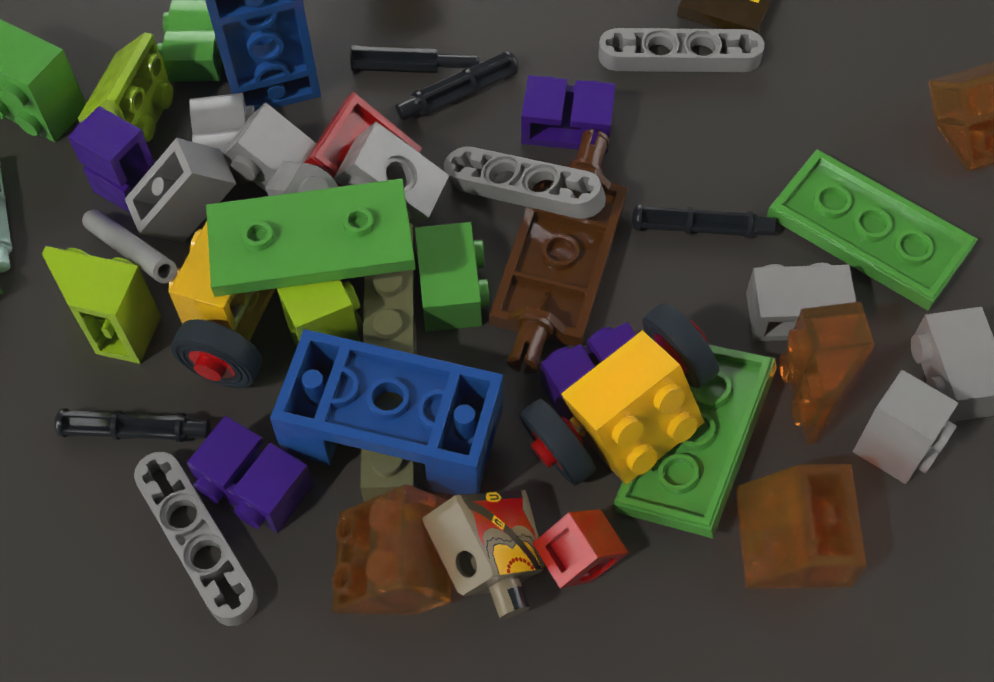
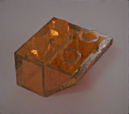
M994 61L930 80L929 85L935 123L965 169L972 171L994 164Z
M861 301L801 309L794 329L788 333V346L785 354H781L779 358L780 374L783 382L790 383L794 396L791 401L793 421L796 427L803 428L807 444L818 442L849 398L875 346Z
M852 464L796 465L737 486L736 498L746 588L852 587L867 565Z
M405 484L339 512L335 531L337 546L335 571L332 577V612L337 614L415 615L451 603V578L422 520L424 516L445 503L447 499Z

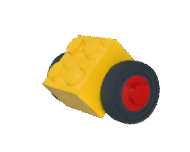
M207 221L203 229L195 232L190 244V253L182 267L177 268L175 278L169 282L168 292L182 322L173 339L171 351L183 366L208 381L231 388H246L253 383L262 364L261 353L250 342V339L275 289L214 297L210 279Z
M662 303L647 313L642 319L645 332L643 330L561 393L574 416L569 421L564 417H560L542 399L533 402L520 414L524 427L534 440L530 444L532 450L548 469L554 466L574 486L582 483L596 470L592 458L583 446L581 438L585 436L591 449L627 485L638 475L648 472L658 459L677 444L687 441L692 437L696 429L705 423L690 386L698 389L707 384L718 374L719 365L701 329L670 304Z

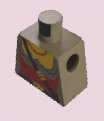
M526 490L455 495L422 518L424 526L459 594L465 597L490 593L501 620L515 617L530 609L521 583L543 571L545 563L532 544L539 537Z

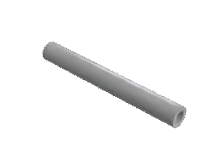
M92 209L84 214L82 223L88 231L126 259L138 265L141 270L156 281L168 283L175 278L177 266L165 255L101 211Z

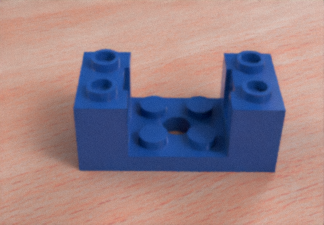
M205 0L231 93H243L246 106L254 105L256 112L265 102L274 109L321 97L303 0Z
M304 329L270 420L280 449L293 457L330 466L339 443L425 464L427 488L429 490L453 496L480 493L503 412V374ZM385 392H394L403 398L402 403L393 410H381L374 405L375 399Z

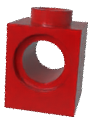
M601 509L569 512L532 543L560 589L592 583L629 553Z

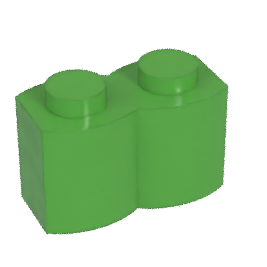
M172 0L169 12H164L162 22L165 34L163 43L157 44L159 53L163 57L169 82L220 81L224 65L205 0Z

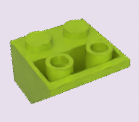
M144 32L115 53L78 117L79 122L85 120L100 106L141 129L146 142L151 141L158 119L163 110L169 108L173 99V86L169 82L163 57L159 53L153 34Z
M45 246L42 255L95 353L141 364L161 314L139 266L124 258L115 257L110 260L91 256L77 248L63 250Z
M342 280L277 288L291 338L296 349L304 329L360 342L359 335L363 334V322L357 311L360 308V303L350 281L343 283Z

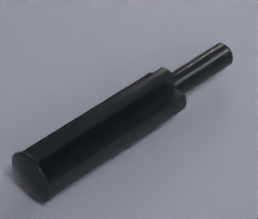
M352 45L350 51L352 71L438 73V67L470 68L480 63L478 56L439 54L437 48Z

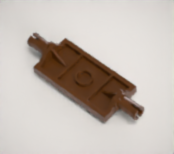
M590 129L583 132L576 158L566 167L589 171L599 177L606 196L603 209L593 217L580 219L526 207L489 314V325L518 332L511 354L507 359V364L517 372L521 370L524 357L527 363L524 374L537 372L546 339L571 346L579 344L582 346L628 192V186L611 183L603 175L601 165L610 141L608 136L601 131H598L594 145L591 143L594 130ZM540 181L535 184L532 191H546L553 185L554 181Z

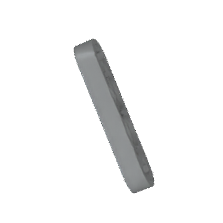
M614 28L604 32L600 37L598 58L603 67L613 71L751 72L760 65L765 43L758 33L746 29ZM654 45H663L670 50V53L656 55L649 48ZM702 45L710 48L712 53L701 56L695 54L691 48ZM614 47L621 48V52H615ZM636 47H641L640 53H636ZM721 48H725L724 54L720 53Z
M466 146L451 152L444 162V171L449 175L448 179L454 189L461 192L580 219L593 217L605 206L606 196L601 181L596 174L589 171ZM502 172H514L513 177L507 182L501 184L493 182L496 176ZM540 181H554L553 185L546 191H532L535 184Z
M154 452L146 455L135 468L134 479L136 485L215 619L221 624L238 626L246 623L254 615L258 604V597L252 583L179 462L166 452ZM158 470H162L166 474V478L174 490V493L169 494L167 497L164 496L159 485L154 481L152 474ZM192 506L197 510L196 518L189 526L175 528L170 525V516L177 508ZM205 546L218 547L221 550V558L214 567L199 569L194 566L193 560L198 550ZM224 577L227 579L232 590L236 594H240L239 601L241 605L233 610L228 604H224L225 597L216 582Z

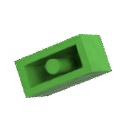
M471 222L415 227L425 331L482 326L481 308L490 307L487 279L478 280L477 268L485 267L482 240H473Z

